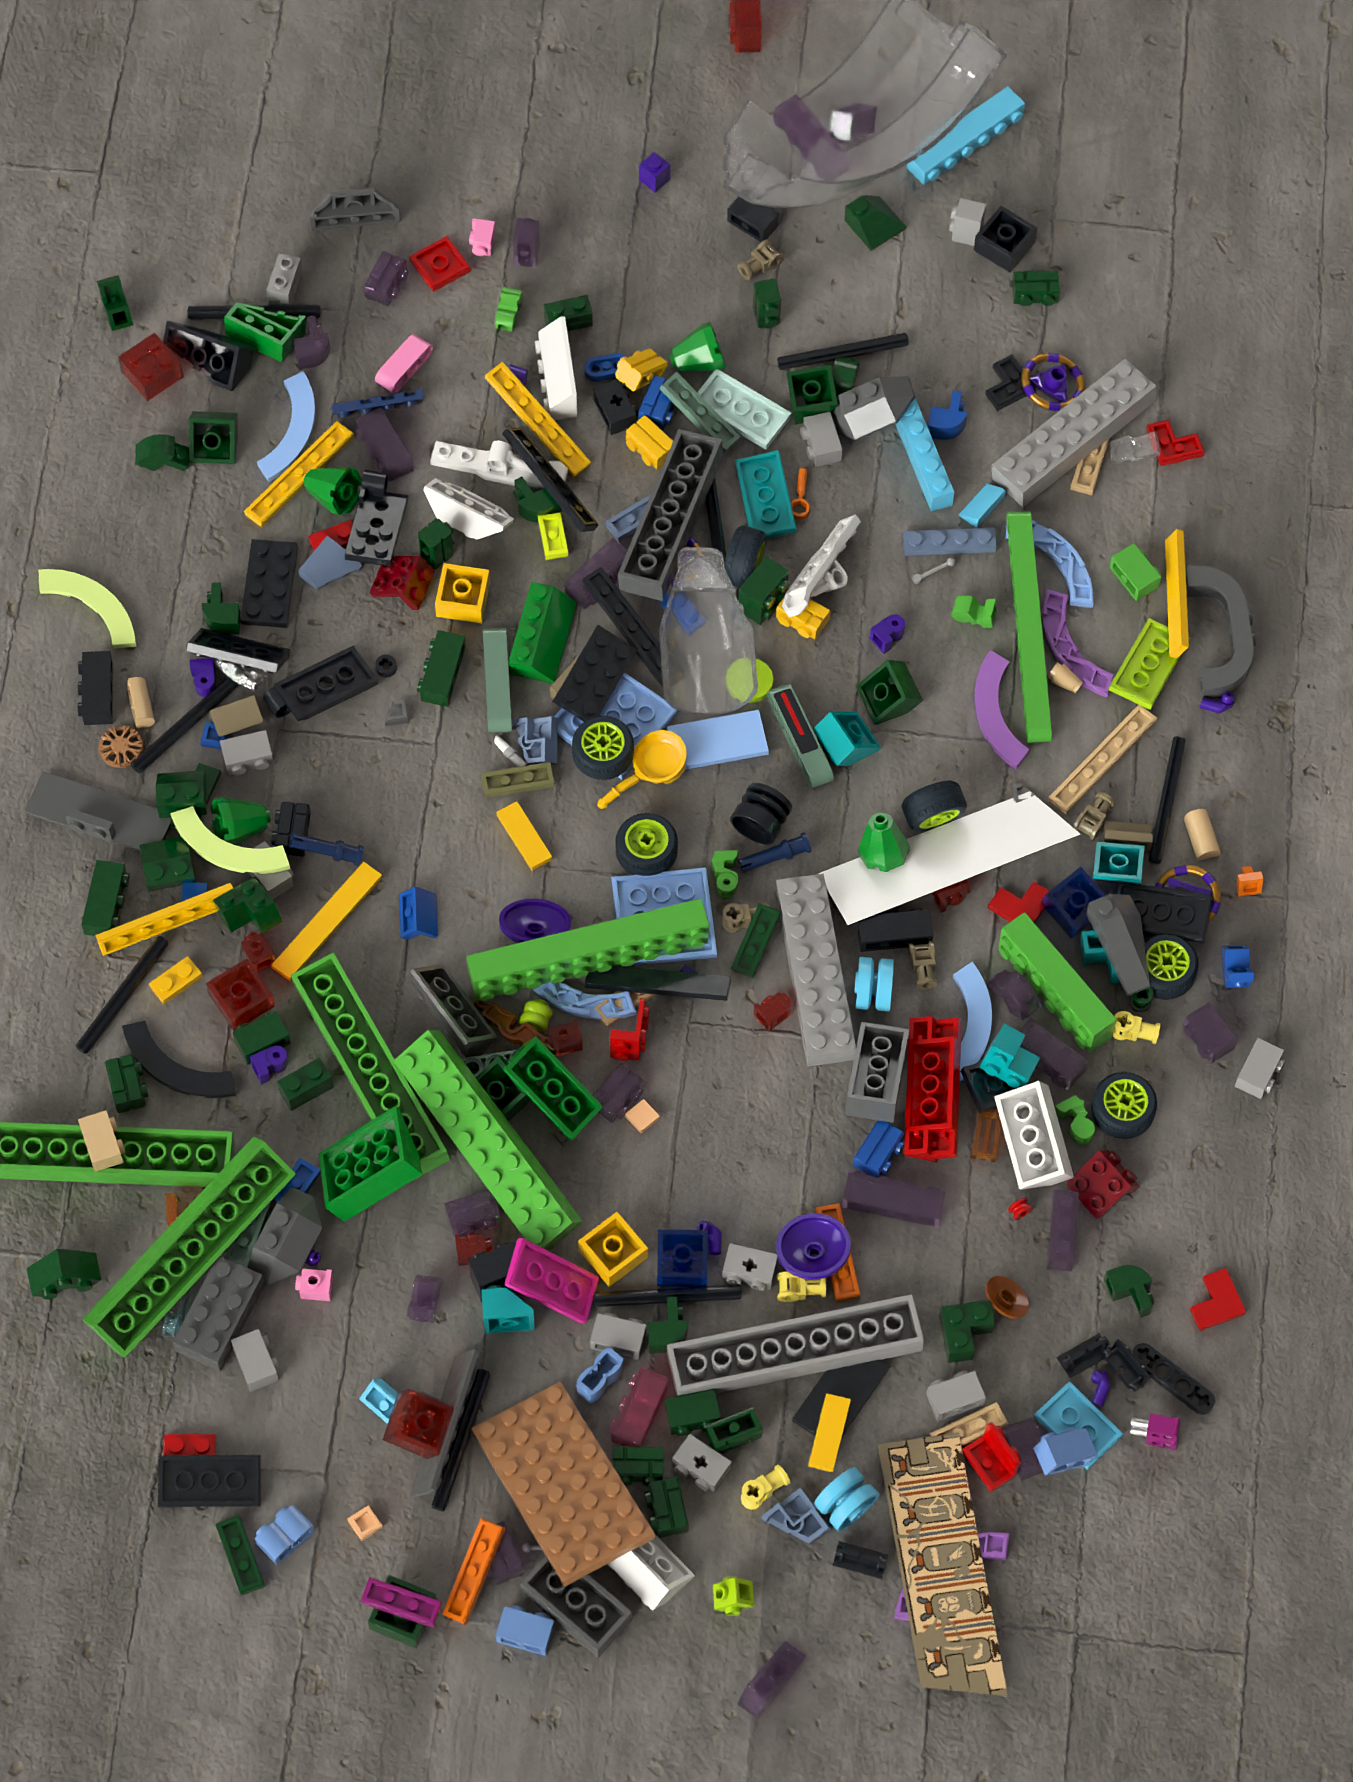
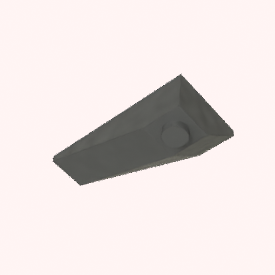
M1109 894L1089 902L1086 915L1127 996L1149 988L1150 981L1141 915L1131 896Z

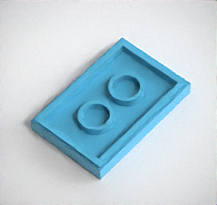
M1070 1381L1034 1414V1418L1049 1433L1054 1432L1055 1435L1061 1434L1064 1430L1073 1427L1075 1430L1086 1428L1098 1455L1084 1466L1087 1470L1123 1437V1433Z

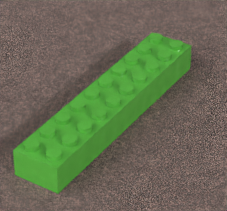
M700 898L466 956L468 977L475 1001H488L497 995H512L518 992V990L526 988L536 989L542 984L549 982L556 984L570 977L581 978L588 975L589 972L597 970L598 972H605L610 970L612 966H630L635 961L643 959L650 961L660 955H674L688 948L699 949L708 944L709 922L702 899Z
M334 952L292 974L291 978L298 993L370 1120L372 1121L394 1106L399 1108L419 1154L422 1175L450 1161L446 1148L406 1078L394 1063V1057Z
M427 1030L394 1060L402 1074L526 1240L550 1251L583 1222L440 1030Z
M0 1122V1179L207 1187L234 1158L235 1140L232 1131L117 1127L118 1131L114 1132L116 1140H122L126 1152L121 1154L123 1163L95 1172L80 1125Z
M253 1136L82 1320L117 1354L125 1358L296 1173L263 1140Z

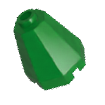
M711 322L702 324L672 347L673 353L669 355L673 367H678L679 371H715L716 369L726 368Z
M313 468L304 477L306 490L331 513L336 515L348 514L359 501L360 492L357 491L358 486H361L362 478L355 468Z
M224 797L213 799L211 814H216L215 820H212L214 833L218 838L230 844L238 845L264 831L271 821L269 810L265 809L260 803Z
M879 812L872 815L858 848L860 858L867 868L874 870L873 867H878L883 872H888L904 865L906 854H909L910 851L908 841L890 814Z

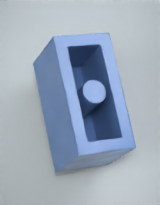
M1073 1427L1064 1430L1058 1435H1055L1054 1432L1042 1436L1040 1438L1041 1442L1033 1448L1045 1476L1086 1466L1098 1456L1086 1428L1075 1430Z
M512 1605L511 1608L504 1606L496 1633V1642L546 1656L555 1627L554 1620L544 1613L536 1612V1615L527 1613L526 1609Z

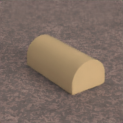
M142 677L128 678L127 692L135 727L137 730L149 728L155 723L146 680Z
M1196 809L1187 813L1184 816V822L1197 861L1220 856L1221 851L1207 810Z

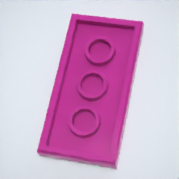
M519 1238L516 1242L504 1285L584 1324L587 1323L599 1277L524 1238Z

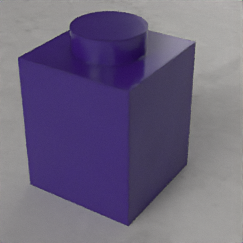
M655 152L639 165V181L655 193L670 180V163Z

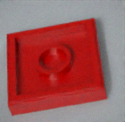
M448 236L409 256L411 263L432 292L471 272V267Z

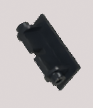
M1097 1334L1061 1354L1057 1359L1069 1378H1072L1104 1360L1105 1356L1102 1352L1108 1348L1110 1343L1105 1336L1101 1337L1100 1334Z
M1117 1339L1112 1347H1108L1102 1352L1105 1356L1103 1359L1114 1372L1121 1367L1124 1369L1118 1376L1129 1390L1132 1389L1135 1392L1140 1387L1143 1388L1151 1378L1148 1375L1147 1369L1142 1364H1139L1132 1355L1130 1348L1123 1344L1120 1339Z
M839 1541L832 1566L882 1579L888 1554Z

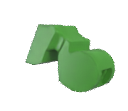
M502 287L500 294L501 302L498 303L495 318V329L513 332L518 321V307H521L523 303L522 290Z
M966 595L955 598V604L951 613V617L954 620L963 623L971 622L972 625L979 624L983 628H993L997 614L996 599H988L985 606H981L973 596Z
M738 850L714 851V857L711 860V869L713 870L714 878L717 880V894L725 899L733 897L738 889L737 873L727 869L733 868L737 864Z
M1074 1095L1055 1105L1057 1118L1064 1120L1069 1116L1074 1117L1068 1132L1070 1138L1079 1145L1090 1143L1095 1132V1126L1091 1120L1087 1119L1088 1112L1085 1109L1084 1101Z

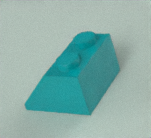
M829 712L813 728L818 742L824 746L830 760L837 766H851L882 748L858 712Z
M1097 842L1093 879L1141 883L1145 846Z
M493 1285L481 1290L485 1334L535 1330L533 1309L509 1289Z

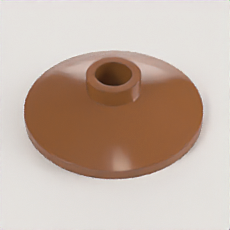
M994 1276L988 1280L985 1286L988 1300L991 1301V1305L999 1313L1008 1318L1019 1319L1028 1312L1029 1302L1027 1296L1017 1283L1004 1276Z

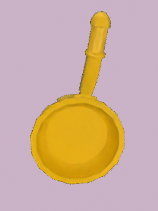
M666 730L653 731L642 737L635 746L633 755V767L636 774L626 778L617 786L612 787L603 798L598 800V808H607L614 799L621 796V793L639 783L640 780H646L655 784H669L679 779L685 771V762L687 760L686 745L681 737L672 731Z

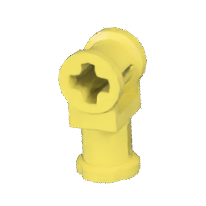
M1120 1011L1115 1014L1114 1017L1117 1020L1112 1035L1115 1039L1136 1041L1137 1038L1156 1044L1160 1023L1142 1022V1017L1133 1016L1127 1011Z
M788 1271L780 1272L776 1275L780 1291L777 1295L778 1301L795 1302L797 1300H806V1295L826 1297V1277L814 1280L803 1279L794 1276Z
M776 1465L774 1470L766 1476L762 1474L755 1480L747 1481L742 1487L741 1502L743 1506L750 1510L758 1509L765 1500L772 1496V1492L783 1485L787 1486L790 1484L788 1475L781 1466Z

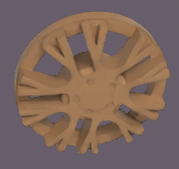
M113 726L101 736L99 742L100 756L105 763L112 767L125 768L131 766V762L143 752L142 738L135 729H131L129 726ZM123 732L121 736H118L116 733ZM134 737L138 740L137 742H130ZM109 741L111 742V744L104 745V742ZM129 753L135 755V757L131 760H129L127 757ZM113 754L116 755L114 762L108 759ZM120 757H124V763H120Z

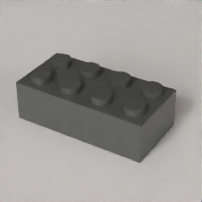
M861 1022L847 1092L845 1115L894 1123L908 1048L909 1029Z
M219 1256L213 1263L173 1340L175 1352L221 1371L233 1348L231 1340L239 1336L265 1286L263 1275Z
M546 1556L520 1583L521 1592L597 1658L601 1656L632 1621V1612L588 1574L564 1587Z

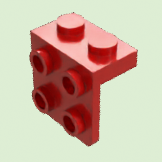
M640 998L636 1032L611 1029L610 1057L618 1061H639L640 1052L645 1053L646 1030H648L649 1006H645V998Z
M993 1422L986 1425L982 1437L962 1449L963 1455L991 1493L1015 1478L1021 1463V1456L1014 1446L1010 1447L1005 1440L1006 1435L999 1425L995 1426Z

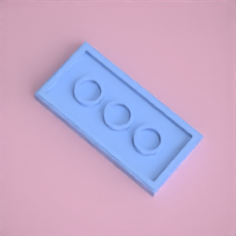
M759 710L667 726V731H672L680 736L686 745L687 760L685 762V770L769 754Z

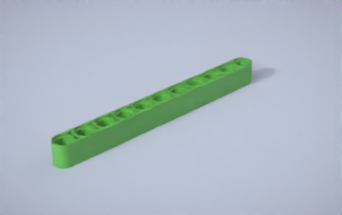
M1031 511L1007 512V532L1027 743L1051 742V719Z

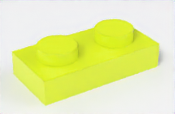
M561 513L538 516L545 559L568 557Z

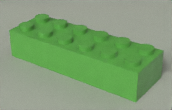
M1024 912L1004 926L998 946L999 953L1005 960L1009 959L1019 977L1026 979L1031 991L1044 1000L1046 1009L1050 1013H1055L1063 1029L1073 1034L1076 1044L1090 1054L1110 1040L1117 1019Z

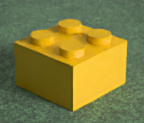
M444 563L435 601L436 617L482 624L490 587L489 570Z
M618 1212L578 1240V1251L608 1287H611L648 1259V1247Z

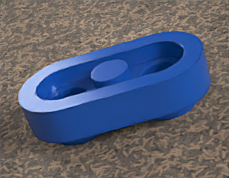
M615 353L588 359L584 365L585 376L592 381L616 378L615 373L617 369L614 367L617 366L620 359L625 355Z

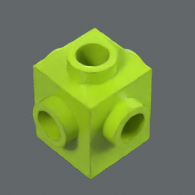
M730 1576L723 1578V1582L713 1584L715 1610L723 1611L728 1616H735L741 1614V1610L755 1606L753 1581Z

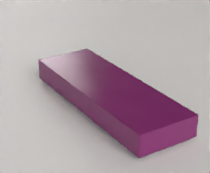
M371 1577L368 1579L360 1600L361 1604L432 1628L435 1626L443 1604L442 1601Z

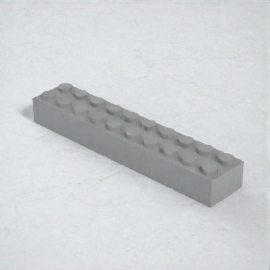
M911 1294L668 1344L667 1357L677 1397L713 1389L715 1394L920 1352L923 1350L924 1339Z

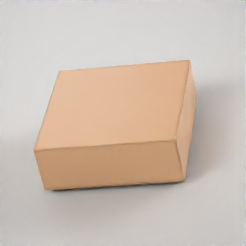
M644 1099L625 1113V1117L641 1134L660 1119V1116Z
M369 1505L347 1518V1521L361 1542L383 1528Z

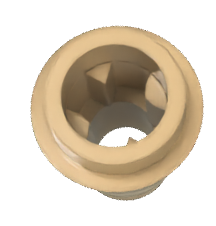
M1057 662L1047 677L1051 680L1052 684L1072 691L1075 694L1083 683L1064 663L1061 665Z

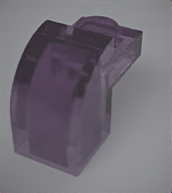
M315 315L306 317L309 336L293 339L299 370L322 364L330 353L328 332L323 333L321 323L317 324Z
M1003 970L987 982L989 990L1002 997L1009 1012L1021 1020H1025L1042 1007L1031 985L1016 970L1011 973Z
M416 1275L413 1281L412 1299L407 1310V1316H409L410 1320L434 1323L440 1295L441 1278Z

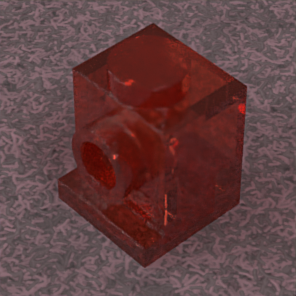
M962 880L931 894L940 912L943 913L946 911V906H956L963 902L966 894L970 893V887L966 880Z
M253 932L244 937L241 946L253 973L255 974L270 967L275 961V956L264 934Z
M778 992L774 996L766 997L762 1001L761 1006L756 1003L753 1015L769 1032L791 1015L792 1002L785 993L781 994Z
M577 1019L572 1020L570 1023L549 1027V1034L545 1035L549 1042L548 1045L557 1050L556 1056L583 1050V1041Z
M460 1234L455 1235L459 1266L469 1265L468 1260L472 1259V1256L479 1252L487 1253L492 1251L491 1239H485V1235L469 1234L461 1239Z

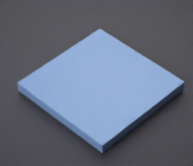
M624 672L599 716L615 717L625 723L633 735L635 749V746L642 737L653 731L664 730L677 715L678 708ZM561 708L554 716L558 718L557 736L572 745L576 729L584 722ZM633 760L629 768L622 775H619L618 778L622 780L633 767Z
M706 867L665 871L652 876L635 874L611 877L616 919L701 898L709 922L708 944H705L699 949H684L674 955H660L650 961L645 959L635 961L630 966L717 958Z

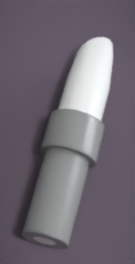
M495 736V744L508 760H511L517 767L528 766L512 746H509L501 737Z

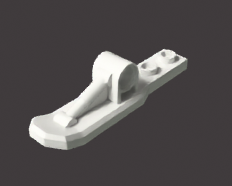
M438 441L435 443L430 460L431 465L474 473L484 480L513 486L514 480L522 476L530 489L539 491L545 488L522 458L512 452V447L506 442L494 441L492 442L491 449L487 451ZM549 461L561 478L566 481L568 473L566 466L561 461Z
M856 515L838 522L824 544L811 557L786 592L782 607L789 617L801 614L808 606L810 597L836 590L847 584V574L836 558L838 553L845 549L848 539L856 533L855 529L861 522Z

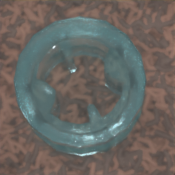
M166 1314L162 1328L163 1336L171 1334V1337L175 1338L180 1326V1316L172 1317L171 1314Z

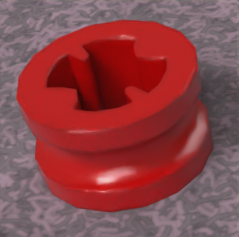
M1026 1197L1017 1200L1008 1208L1009 1213H1014V1220H1019L1032 1211L1033 1206L1027 1204L1028 1200Z

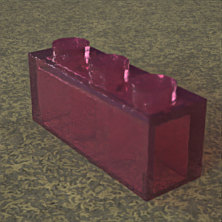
M643 1367L640 1368L638 1374L634 1373L629 1383L631 1391L628 1396H623L619 1405V1409L622 1410L619 1418L614 1417L609 1428L611 1441L622 1446L642 1447L669 1387L668 1377Z

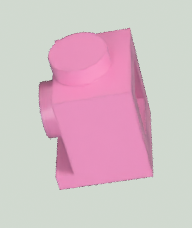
M473 218V231H471L469 244L473 245L472 252L478 256H491L495 238V221Z
M302 1269V1275H297L295 1290H300V1298L331 1301L332 1270ZM309 1281H318L314 1285L309 1284Z

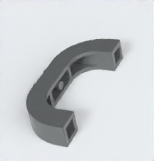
M1185 566L1187 597L1204 596L1212 598L1223 607L1226 615L1232 659L1220 667L1201 668L1198 678L1201 700L1203 697L1216 699L1222 697L1224 692L1232 693L1241 686L1248 675L1253 659V646L1256 645L1255 632H1251L1250 626L1253 624V615L1251 611H1248L1246 597L1242 588L1230 575L1210 566Z

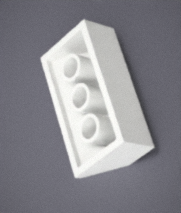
M560 317L538 332L539 341H535L536 354L541 355V360H538L539 374L543 373L544 379H540L541 391L547 395V398L543 399L544 409L549 412V415L554 420L577 418V394L565 317Z
M1037 1081L994 1096L1019 1189L1051 1186L1074 1178L1049 1086Z
M656 1534L655 1538L607 1564L652 1611L668 1602L695 1576Z

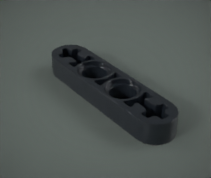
M1140 1343L1134 1347L1132 1355L1139 1364H1142L1147 1369L1148 1375L1194 1412L1205 1415L1212 1411L1215 1398L1209 1390L1151 1345ZM1144 1351H1146L1148 1353L1147 1358L1149 1360H1147L1146 1358H1143L1142 1360L1138 1359V1352L1143 1353ZM1156 1358L1157 1361L1154 1362L1152 1369H1150V1363ZM1160 1365H1165L1169 1368L1170 1374L1167 1377H1161L1157 1374L1156 1368ZM1178 1381H1186L1190 1386V1390L1185 1393L1180 1392L1176 1388V1383ZM1194 1389H1196L1197 1392L1195 1396H1193L1192 1400H1190L1189 1397L1192 1395ZM1207 1398V1405L1202 1407L1198 1405L1199 1399Z

